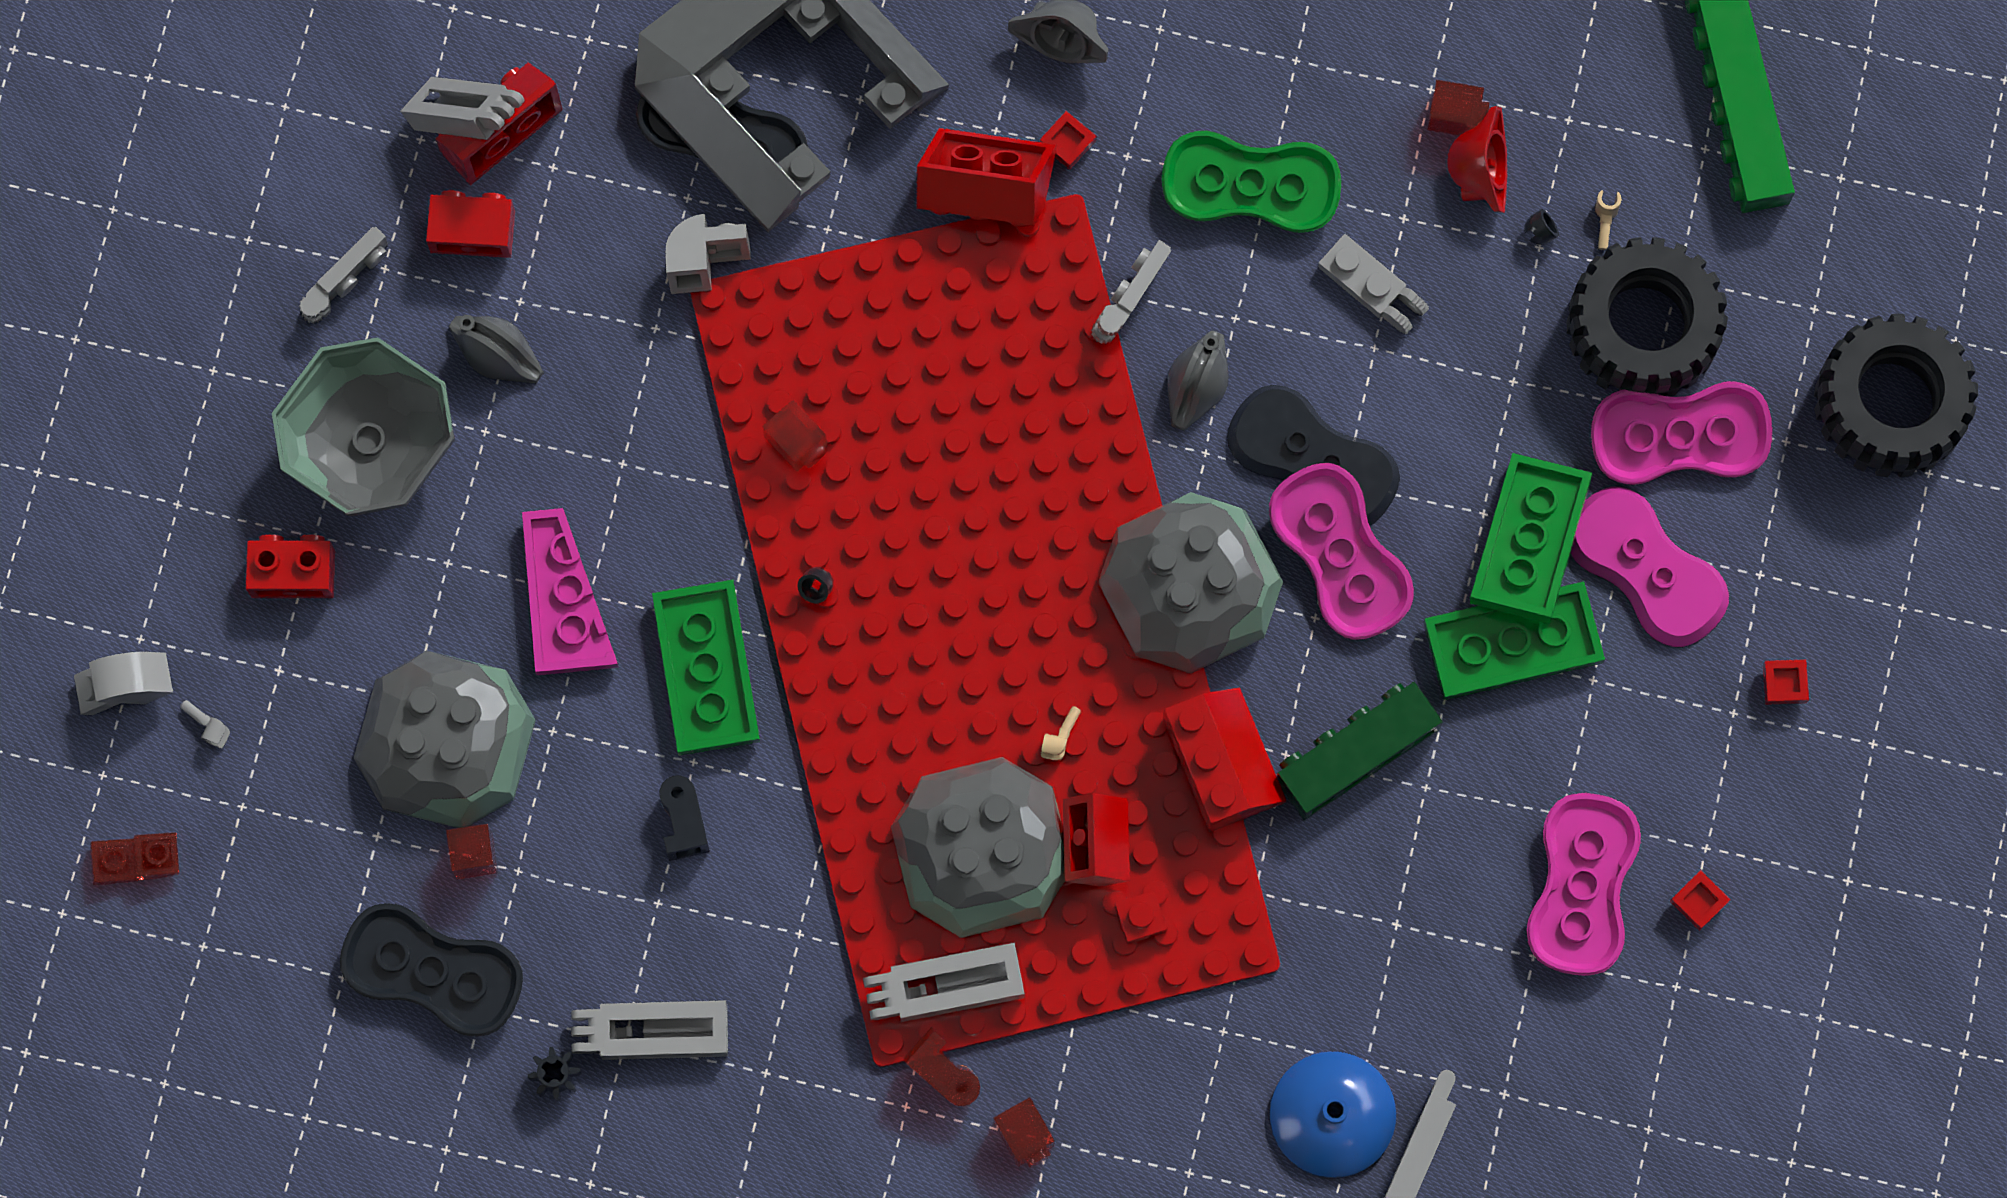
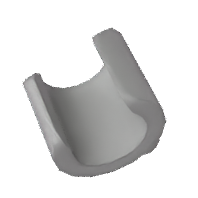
M185 700L181 704V709L206 727L201 739L215 747L223 748L230 735L229 728L220 720L210 718L188 700Z

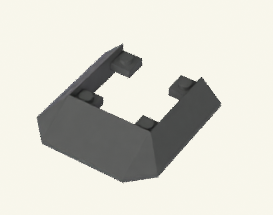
M681 0L639 33L635 89L767 232L771 231L796 211L801 200L830 178L831 171L804 143L777 164L727 111L729 107L750 91L749 83L727 61L737 51L782 16L809 43H812L834 24H837L886 76L885 79L864 94L863 101L889 129L893 128L915 109L921 111L949 88V84L870 0Z

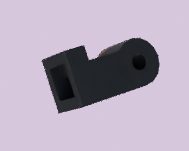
M681 775L667 778L660 787L659 796L664 810L671 817L674 835L663 837L669 861L710 852L699 801L693 783L687 777Z

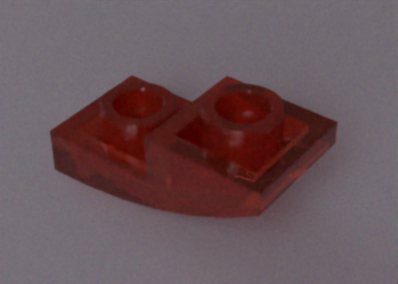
M176 832L134 835L133 839L91 841L90 843L93 885L135 882L179 875Z

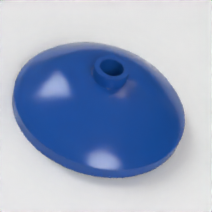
M1321 1052L1298 1061L1282 1076L1272 1096L1270 1124L1278 1147L1294 1165L1305 1172L1319 1177L1342 1178L1362 1172L1382 1156L1394 1133L1396 1107L1388 1083L1371 1064L1348 1053ZM1330 1104H1338L1342 1108V1116L1339 1118L1330 1117L1327 1113V1107Z

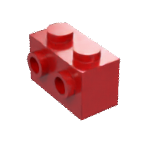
M454 190L443 191L441 195H430L426 239L430 253L511 258L515 209L512 199H506V196L499 193H484L482 197H466L465 193Z
M279 535L259 536V541H248L246 590L251 598H334L335 549L331 541H325V537L320 535L300 536V541H284V537Z
M1089 793L1063 799L1065 882L1101 887L1130 881L1128 799L1098 793Z

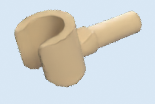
M1601 190L1595 204V212L1600 217L1601 223L1598 249L1606 250L1609 243L1612 218L1618 214L1622 199L1620 193L1617 192L1614 205H1605L1602 201L1603 190Z
M1072 706L1059 730L1058 736L1045 734L1042 744V758L1057 761L1064 757L1067 739L1081 712L1080 709Z

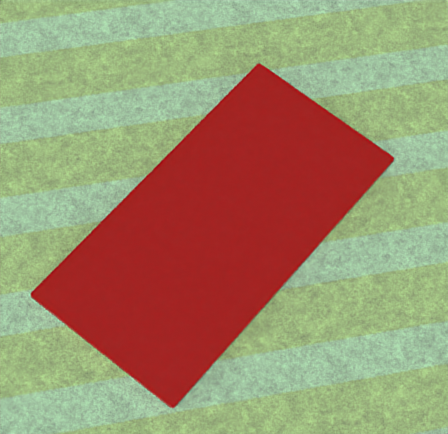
M1073 194L1046 201L1045 207L1034 226H1014L1005 221L992 219L974 220L970 218L711 279L712 290L690 292L874 1063L879 1067H885L1276 972L1280 967V960L1244 820L1237 821L1212 832L1208 831L1163 721L1164 708L1210 692L1205 669L1202 668L1190 674L1135 656L1098 584L1117 527L1161 507L1162 502L1119 335L1117 333L1115 338L1110 343L1107 342V344L1097 342L1093 339V335H1091V330L1105 307L1111 304L1083 197ZM813 567H821V569L831 573L834 580L831 593L821 603L806 601L800 595L797 587L802 575ZM816 580L813 588L819 590L821 583ZM1072 706L1080 709L1081 712L1067 739L1064 757L1057 761L1042 758L1041 752L1045 734L1058 736L1059 730ZM1003 757L1053 787L1062 826L1063 799L1098 793L1128 799L1130 881L1101 887L1064 882L1043 918L963 938L910 907L891 825L921 776ZM1155 890L1168 929L1167 932L1127 945L1115 908V902ZM1015 943L1025 998L901 1022L900 1016L871 1020L869 1011L876 1008H884L885 1002L868 1004L866 995L882 991V986L865 988L863 978L889 973L893 966ZM935 976L907 981L908 988L925 984L927 996L938 994Z

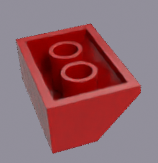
M529 62L520 69L518 67L511 69L501 79V85H505L508 90L519 92L525 101L519 108L514 109L515 113L509 119L504 120L505 124L500 130H494L495 132L488 140L439 134L435 138L439 151L470 186L563 110L556 83Z
M939 128L917 165V209L930 210L939 215L949 213L964 215L974 220L992 219L1005 221L1014 226H1034L1045 207L1056 154V145Z
M1240 687L1203 693L1164 708L1163 721L1209 832L1287 802Z

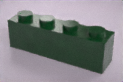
M1415 681L1405 688L1402 683L1395 685L1381 696L1384 702L1372 710L1368 706L1362 707L1347 719L1350 725L1338 733L1333 728L1326 731L1313 741V744L1316 746L1314 749L1303 756L1297 751L1279 764L1282 769L1277 773L1280 786L1304 821L1440 730L1443 721Z

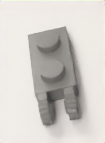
M372 227L306 293V297H302L299 308H301L300 312L303 313L302 317H304L305 321L307 320L308 323L311 322L313 324L319 323L320 320L322 321V318L331 312V300L337 295L341 298L346 296L358 283L356 276L366 266L370 269L374 268L385 257L387 251L384 248L388 245L386 236L377 227Z
M1346 234L1338 240L1318 263L1320 270L1378 318L1383 317L1403 334H1407L1411 330L1412 324L1406 316L1401 314L1396 308L1391 307L1397 298L1416 314L1423 316L1429 309V306L1411 289L1406 288V284Z
M1159 240L1151 252L1143 248L1131 267L1137 274L1131 283L1123 279L1110 299L1117 304L1106 306L1091 330L1093 339L1101 344H1107V342L1110 343L1115 338L1172 251L1170 250L1171 247Z

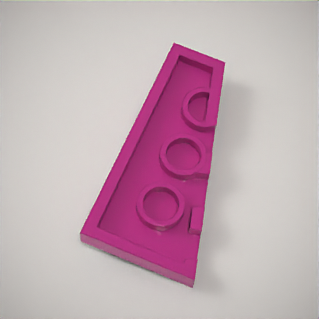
M564 509L522 512L536 675L619 668Z

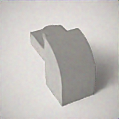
M705 214L690 217L677 225L668 237L665 251L666 274L671 294L712 290L711 263L751 259L746 224L724 223L717 227H707Z
M129 652L111 655L89 662V669L74 675L81 715H95L120 703L147 704L173 693L166 653Z

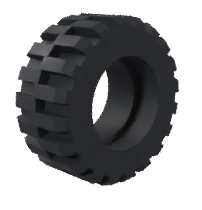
M1641 237L1628 240L1625 247H1621L1618 243L1608 247L1604 256L1597 255L1588 264L1586 272L1581 274L1568 308L1567 333L1572 337L1569 345L1573 356L1580 355L1582 359L1579 365L1586 375L1592 372L1598 376L1596 384L1606 390L1609 385L1618 388L1619 391L1625 389L1649 394L1662 393V396L1671 397L1677 394L1679 388L1688 389L1695 384L1699 376L1705 374L1712 364L1727 328L1728 316L1724 314L1727 306L1725 293L1718 292L1720 280L1716 273L1711 272L1707 274L1704 270L1707 262L1698 254L1693 259L1685 254L1688 247L1680 243H1676L1674 249L1664 246V238L1653 237L1650 244H1643ZM1633 288H1650L1667 295L1678 306L1684 318L1685 326L1681 338L1675 345L1658 351L1641 350L1629 345L1617 335L1609 320V309L1614 298L1618 294Z
M1891 314L1888 321H1883L1881 316H1876L1868 319L1863 327L1857 324L1847 331L1842 340H1838L1819 372L1820 377L1815 385L1814 397L1818 399L1814 410L1816 420H1823L1824 422L1821 433L1826 441L1833 439L1837 443L1834 452L1844 459L1847 454L1856 460L1853 467L1863 472L1867 466L1876 468L1875 476L1887 478L1892 471L1898 472L1900 478L1912 476L1917 469L1925 472L1933 468L1940 459L1944 460L1954 450L1974 418L1977 408L1974 405V401L1978 397V383L1971 380L1976 372L1971 360L1963 361L1961 356L1965 351L1964 347L1958 340L1951 344L1945 338L1949 333L1940 325H1938L1935 331L1926 327L1928 319L1916 316L1912 322H1906L1904 314ZM1880 364H1896L1912 370L1922 378L1930 391L1933 407L1929 417L1921 425L1912 428H1894L1879 422L1869 414L1861 401L1858 386L1862 375L1869 368Z

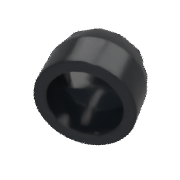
M1544 209L1531 215L1524 225L1525 233L1532 231L1535 235L1529 241L1536 245L1547 244L1559 236L1555 222Z
M813 567L802 575L797 587L800 595L806 601L821 603L831 593L834 580L831 573L826 572L821 567ZM816 580L821 583L819 590L813 588Z

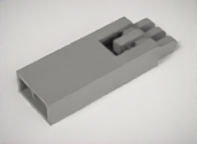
M430 77L400 112L416 131L488 140L495 132L494 130H500L505 124L504 120L509 119L515 113L514 109L519 108L525 100L519 92L508 90L505 85ZM430 92H438L440 94V97L434 103L422 102Z
M1015 943L893 966L889 973L863 978L865 988L882 986V991L866 995L868 1004L885 1002L884 1008H876L869 1011L871 1020L900 1016L901 1022L1025 998ZM935 976L938 994L927 996L925 984L908 988L907 981Z
M726 1000L600 1004V1009L571 1011V1020H588V1026L571 1027L572 1037H588V1043L579 1042L571 1044L572 1053L574 1054L600 1053L602 1060L728 1056ZM644 1020V1038H633L632 1026L615 1028V1021Z
M1444 1070L1436 1079L1384 1198H1416L1456 1107V1104L1447 1101L1455 1082V1074L1452 1071Z

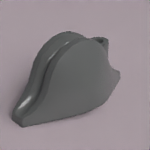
M1039 1L1032 12L1013 17L1008 22V32L1049 58L1065 63H1106L1108 59V47L1097 32L1096 16L1091 8L1079 1Z
M464 315L455 316L450 323L449 329L469 365L479 374L492 379L535 384L544 374L526 338L509 321L492 316L472 317Z
M1213 330L1184 350L1171 365L1168 373L1167 387L1172 427L1185 431L1223 398L1229 380L1223 334Z

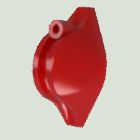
M1494 106L1489 109L1486 116L1476 127L1455 139L1448 153L1447 165L1451 178L1461 187L1463 201L1486 200L1492 210L1498 213H1505L1507 147L1502 107Z

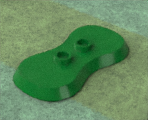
M1196 131L1179 137L1169 148L1163 165L1162 188L1165 200L1171 209L1190 220L1212 221L1228 216L1246 215L1261 218L1281 229L1300 233L1319 229L1332 219L1340 200L1341 174L1338 163L1332 154L1312 143L1292 142L1276 147L1256 148L1242 145L1215 132Z

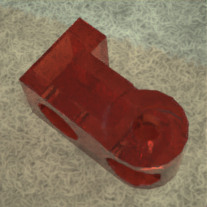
M931 1026L905 1055L904 1060L907 1065L949 1102L957 1106L970 1105L977 1099L980 1093L979 1080L972 1069L965 1065H957L941 1051L947 1042Z

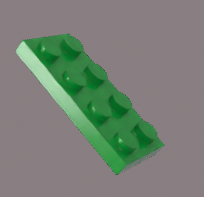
M1512 453L1471 593L1470 604L1548 624L1551 623L1590 486L1591 472Z
M734 580L652 593L678 755L760 742Z
M1584 581L1560 588L1550 624L1482 606L1424 618L1423 621L1443 700L1594 666L1605 661Z

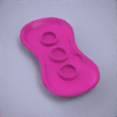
M1722 382L1684 397H1666L1624 389L1612 393L1598 405L1592 421V448L1600 470L1608 478L1623 484L1636 485L1646 483L1671 471L1682 469L1701 470L1721 477H1740L1752 473L1767 459L1772 443V420L1763 395L1755 388L1744 383Z
M1319 463L1292 474L1276 488L1269 503L1271 525L1280 540L1297 553L1310 569L1315 580L1319 608L1326 623L1336 633L1354 640L1376 636L1396 625L1411 608L1414 595L1412 579L1403 563L1384 548L1374 536L1367 520L1364 496L1356 479L1347 470L1338 465Z
M1608 487L1594 493L1585 500L1571 549V555L1574 560L1588 572L1604 578L1617 586L1631 602L1640 624L1655 640L1672 647H1685L1709 634L1721 621L1729 605L1727 585L1718 570L1706 561L1676 546L1665 534L1649 502L1637 492L1624 487Z
M1572 794L1563 797L1555 803L1544 823L1543 837L1548 859V876L1545 889L1530 914L1527 924V938L1532 953L1545 966L1562 973L1585 976L1606 971L1616 962L1622 952L1625 929L1620 909V891L1623 879L1639 851L1641 833L1635 814L1622 802L1597 794Z

